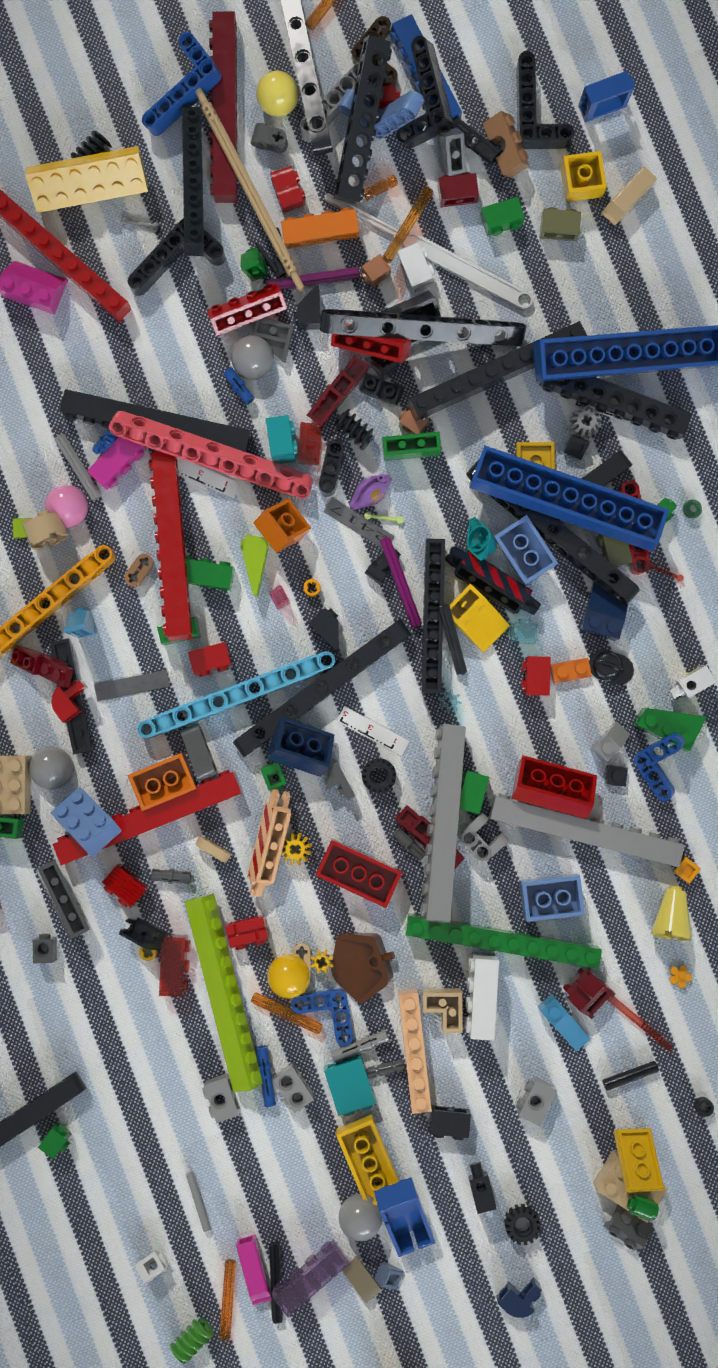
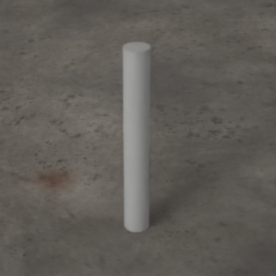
M191 1171L186 1174L203 1232H206L211 1227L194 1173Z

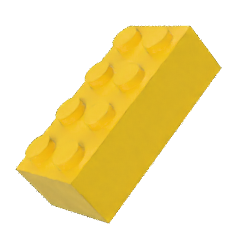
M370 1113L336 1128V1136L362 1199L367 1200V1195H370L374 1198L372 1203L376 1206L377 1201L374 1191L384 1186L395 1184L400 1181V1178L373 1113Z

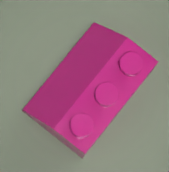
M13 261L1 273L0 294L2 297L55 315L68 280Z

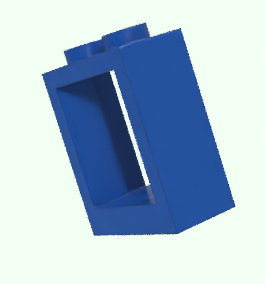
M628 71L584 87L578 107L585 123L627 107L635 88L634 80L629 76Z

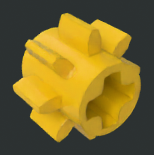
M317 949V956L311 955V959L315 961L311 964V968L316 967L317 973L320 970H324L327 973V967H333L334 965L329 962L333 959V955L328 956L327 949L324 953H320ZM324 957L326 963L319 965V960Z

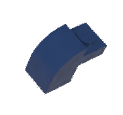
M533 1277L521 1292L508 1282L496 1295L498 1305L509 1315L524 1318L535 1312L532 1302L539 1299L542 1289L540 1283Z

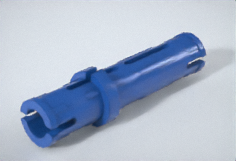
M261 1045L256 1047L263 1081L261 1088L264 1107H272L276 1105L271 1074L272 1062L269 1060L268 1045Z

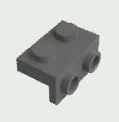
M617 1205L611 1220L603 1225L608 1229L610 1235L620 1238L624 1245L631 1250L644 1248L653 1228L649 1223H646L637 1216L631 1215L628 1210L620 1205Z

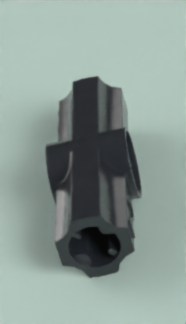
M456 117L450 129L458 128L464 133L465 146L487 163L493 165L497 161L496 157L500 155L501 150L459 117ZM477 136V144L472 146V139Z

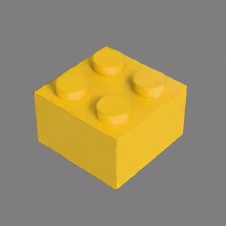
M601 151L563 156L560 170L565 202L603 197L607 185Z

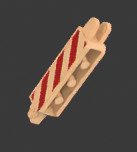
M276 789L272 790L269 802H265L247 874L251 884L250 894L253 896L262 897L264 888L268 884L272 885L275 881L291 817V809L288 808L290 793L286 791L283 792L279 805L280 792Z

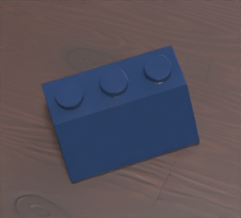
M282 716L270 742L267 759L321 777L330 768L335 734Z

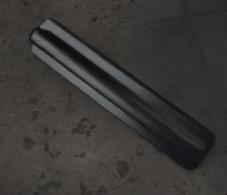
M655 1061L603 1079L602 1082L606 1091L657 1073L659 1072V1067Z

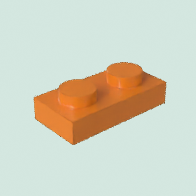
M588 658L550 665L553 684L592 676Z

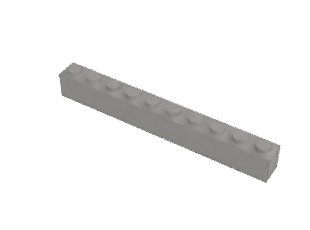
M442 724L435 734V740H438V744L434 750L436 767L434 766L432 770V778H435L434 786L431 787L430 796L433 797V803L429 807L431 824L427 828V836H430L429 844L426 845L425 849L428 861L424 865L426 884L424 883L422 886L424 903L421 904L420 915L423 916L424 921L448 923L451 919L465 726Z
M501 793L499 797L494 796L489 819L680 867L685 846L679 843L680 839L668 837L667 840L660 839V834L649 832V835L641 834V829L630 827V831L625 830L621 824L612 822L610 826L604 824L605 820L593 817L591 821L567 815L566 813L548 810L540 806H532L529 803L510 800L511 796Z

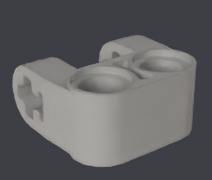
M483 812L478 814L464 828L459 837L461 843L479 861L489 860L509 841L503 833L499 834L488 845L476 833L489 820ZM472 833L474 835L471 843H465V834ZM480 847H486V856L479 857L477 855Z

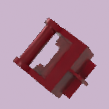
M580 967L577 971L579 973L577 980L571 986L566 983L563 989L569 994L567 998L580 1012L593 1019L595 1017L594 1014L611 995L614 996L616 993L592 972L587 974Z

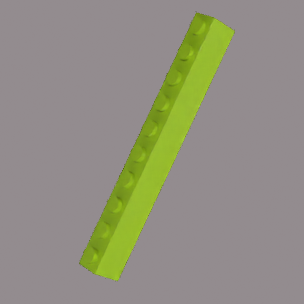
M214 893L198 896L184 902L233 1092L251 1091L263 1084L217 903Z

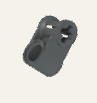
M263 123L255 125L250 142L252 146L276 153H284L287 150L288 141L282 129Z

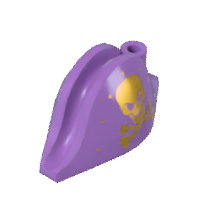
M379 474L378 476L375 475L363 479L356 487L349 506L356 510L378 504L388 490L392 481L391 477Z

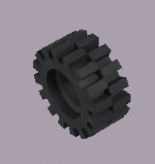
M382 758L372 759L363 768L362 781L370 791L383 793L390 790L395 784L396 770L388 760ZM376 768H382L386 771L387 777L382 783H376L372 780L371 774Z
M516 1204L514 1209L511 1207L509 1213L506 1212L505 1229L508 1237H511L513 1242L517 1241L518 1245H521V1242L524 1245H528V1241L533 1243V1239L537 1240L539 1237L538 1233L541 1232V1222L538 1214L534 1209L532 1210L531 1206L527 1205L525 1207V1204H521V1207H518V1204ZM524 1217L530 1221V1226L526 1231L516 1229L515 1223L519 1218Z

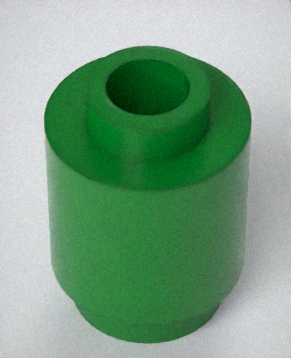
M633 1194L627 1201V1209H629L631 1215L645 1220L656 1219L659 1206L654 1200Z

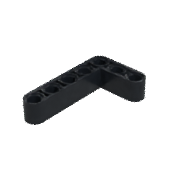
M421 35L416 36L412 40L411 50L427 113L398 129V141L409 148H414L438 136L439 131L450 129L453 123L434 45Z
M523 51L519 55L516 67L517 132L522 138V148H568L574 136V128L570 124H537L535 55L531 51ZM564 134L568 136V138H563L561 135ZM524 135H529L531 138H525ZM542 135H547L550 138H544Z
M184 218L179 221L128 277V285L136 296L144 295L184 252ZM204 230V239L207 241L204 243L203 257L215 266L222 265L226 258L223 246ZM174 241H180L178 245H172ZM214 252H220L219 256H212ZM161 255H167L165 259H159ZM149 268H154L152 273H146ZM136 282H142L139 287H134Z

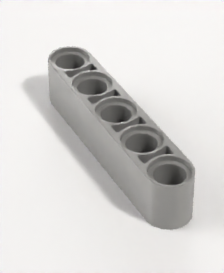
M356 63L322 98L328 126L341 113L338 106L346 92L343 89L350 88L354 90L359 63ZM332 101H337L338 103H337V104H332L331 102H332ZM305 116L300 122L301 136L303 140L311 142L309 131L305 130L308 128Z

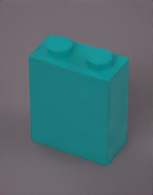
M361 1054L324 1066V1073L338 1116H350L355 1113V1110L361 1108L362 1110H368L376 1104V1098Z

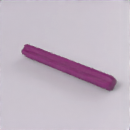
M358 267L299 275L304 286L357 279L360 276ZM291 277L267 280V285L278 284L280 290L296 288Z
M384 537L380 540L410 624L412 627H418L422 624L393 543L390 537Z

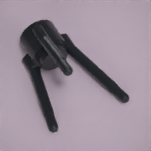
M276 227L279 235L281 236L279 228ZM255 242V246L264 256L266 263L271 267L277 279L285 276L287 273L280 259L273 262L260 244Z

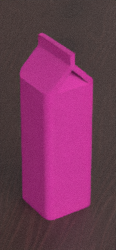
M256 1234L238 1239L236 1248L252 1304L256 1305L272 1300Z

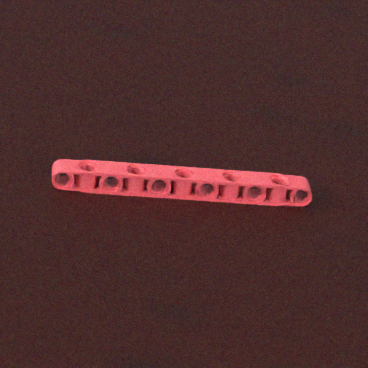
M117 411L109 423L110 432L116 436L281 493L303 499L308 497L313 485L312 477L306 473L145 417L136 416L125 411Z

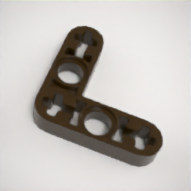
M378 17L352 49V61L354 64L360 62V57L357 58V54H361L363 41L368 35L384 40L391 32V21L388 17ZM385 24V25H386V28L383 27V28L379 31V27H380V26H383V25ZM372 57V63L379 64L378 59ZM387 63V76L392 75L393 79L389 78L383 81V86L385 87L396 85L398 80L396 69Z

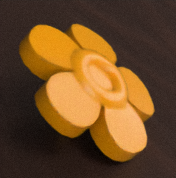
M680 966L679 970L677 967H672L670 973L675 976H671L669 981L671 984L677 983L679 988L686 987V982L692 980V975L689 973L685 974L688 970L686 966Z

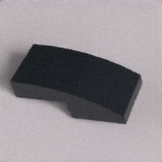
M366 373L359 391L375 399L397 406L404 388L401 385L387 382L381 377Z

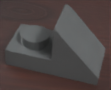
M338 762L334 763L325 790L340 783L341 786L338 789L343 798L347 796L349 800L355 797Z

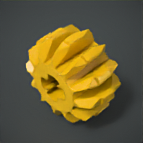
M294 833L290 834L291 840L285 837V842L288 844L284 843L283 848H286V850H282L281 855L287 854L283 859L284 861H287L289 857L291 858L290 865L294 864L295 859L297 864L301 865L300 858L306 862L308 858L304 854H312V851L306 850V848L312 847L311 843L305 844L308 837L306 836L303 840H300L302 833H298L297 839H295ZM291 845H299L301 847L299 848L301 852L293 853L291 851L293 849Z

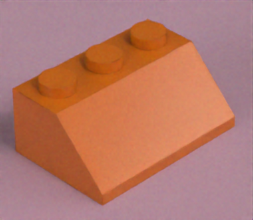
M185 752L127 775L142 811L197 789Z

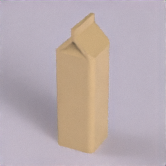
M643 166L611 200L601 214L615 226L654 185L657 180L656 176Z

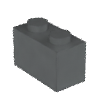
M458 128L439 131L442 171L448 176L466 173L464 133Z

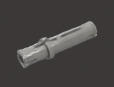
M384 1029L371 1036L366 1035L364 1039L331 1051L334 1062L338 1063L368 1049L371 1051L375 1046L389 1042L386 1030Z

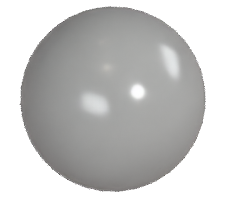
M245 336L238 340L232 349V365L236 372L244 378H261L269 372L273 365V351L268 342L261 337Z
M48 746L41 748L32 756L29 763V774L32 780L44 789L62 787L69 781L73 772V763L70 756L59 747Z
M360 1193L348 1197L340 1207L338 1216L340 1228L352 1240L367 1241L373 1238L381 1228L383 1219L378 1205L375 1206L372 1203L374 1198L370 1195H367V1200H363Z

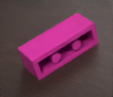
M118 437L87 472L106 490L112 489L118 483V478L130 471L134 461H138L143 457L146 449L143 445Z

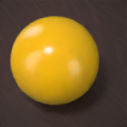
M284 954L277 957L269 966L267 972L268 985L279 997L287 999L298 997L305 992L310 983L311 974L309 968L301 957L299 958L293 954Z

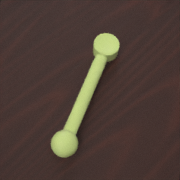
M369 512L364 514L367 520L374 518L395 521L397 524H402L404 521L401 516L394 518L372 515Z

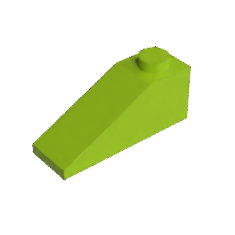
M246 534V538L241 541L240 550H243L242 554L252 593L255 597H258L270 544L265 538Z

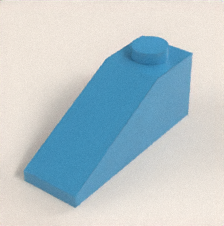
M85 608L75 609L74 613L68 615L64 628L65 633L77 638L97 634L92 612L85 610Z
M552 994L537 1006L576 1052L591 1039Z

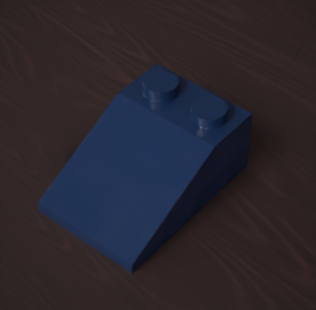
M609 580L610 583H616L615 581ZM593 581L579 631L612 641L619 640L628 605L621 604Z

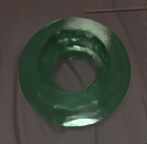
M694 499L685 502L682 508L683 514L690 519L697 518L702 512L700 502ZM690 506H694L696 511L692 512Z

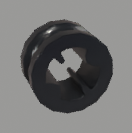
M706 1097L696 1099L694 1103L696 1112L703 1117L710 1116L714 1111L713 1103ZM703 1102H704L706 1105H708V1107H706V1108H707L706 1111H703L702 1109H700V1106L702 1107L701 1104H702Z

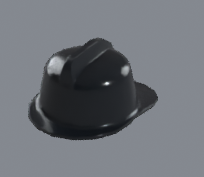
M609 650L597 651L589 660L592 675L612 684H625L631 680L634 673L633 663L629 658Z

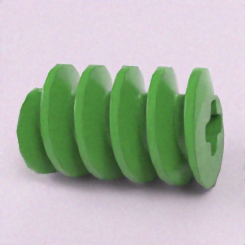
M202 1317L199 1319L200 1321L193 1319V1327L188 1325L186 1327L187 1332L182 1331L181 1337L175 1338L176 1343L172 1342L170 1344L173 1355L183 1364L189 1362L192 1356L197 1354V1350H200L208 1342V1339L214 1335L211 1325Z

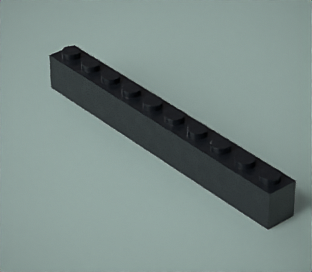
M578 321L541 339L587 336L581 322ZM533 342L409 398L407 406L415 421L535 368Z
M68 389L64 390L60 412L65 416V419L71 421L80 419L86 424L94 425L98 423L102 424V427L109 429V423L117 411H125L247 453L249 451L252 438L251 430Z

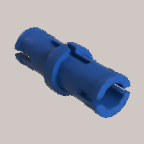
M232 367L223 373V376L231 384L233 392L239 395L245 405L250 404L255 399L245 386V381L239 378Z

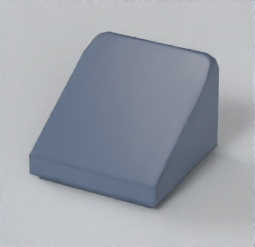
M381 1262L375 1276V1281L380 1287L396 1290L404 1271L386 1262Z

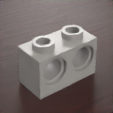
M294 1062L274 1075V1082L272 1084L278 1093L281 1092L285 1099L283 1101L289 1110L292 1109L296 1113L314 1100L315 1094ZM288 1076L292 1079V1083L285 1084L282 1078ZM300 1093L303 1099L297 1101L293 1098V1094Z

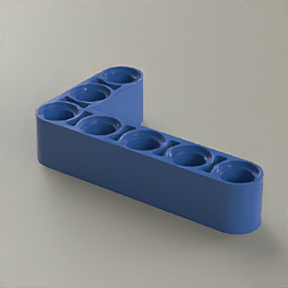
M184 32L179 37V45L195 68L142 116V124L154 136L161 135L182 116V106L192 107L199 101L195 93L198 88H202L204 94H206L221 80V71L191 32Z

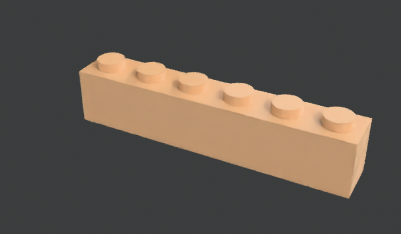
M417 988L399 990L398 995L412 1114L432 1112Z

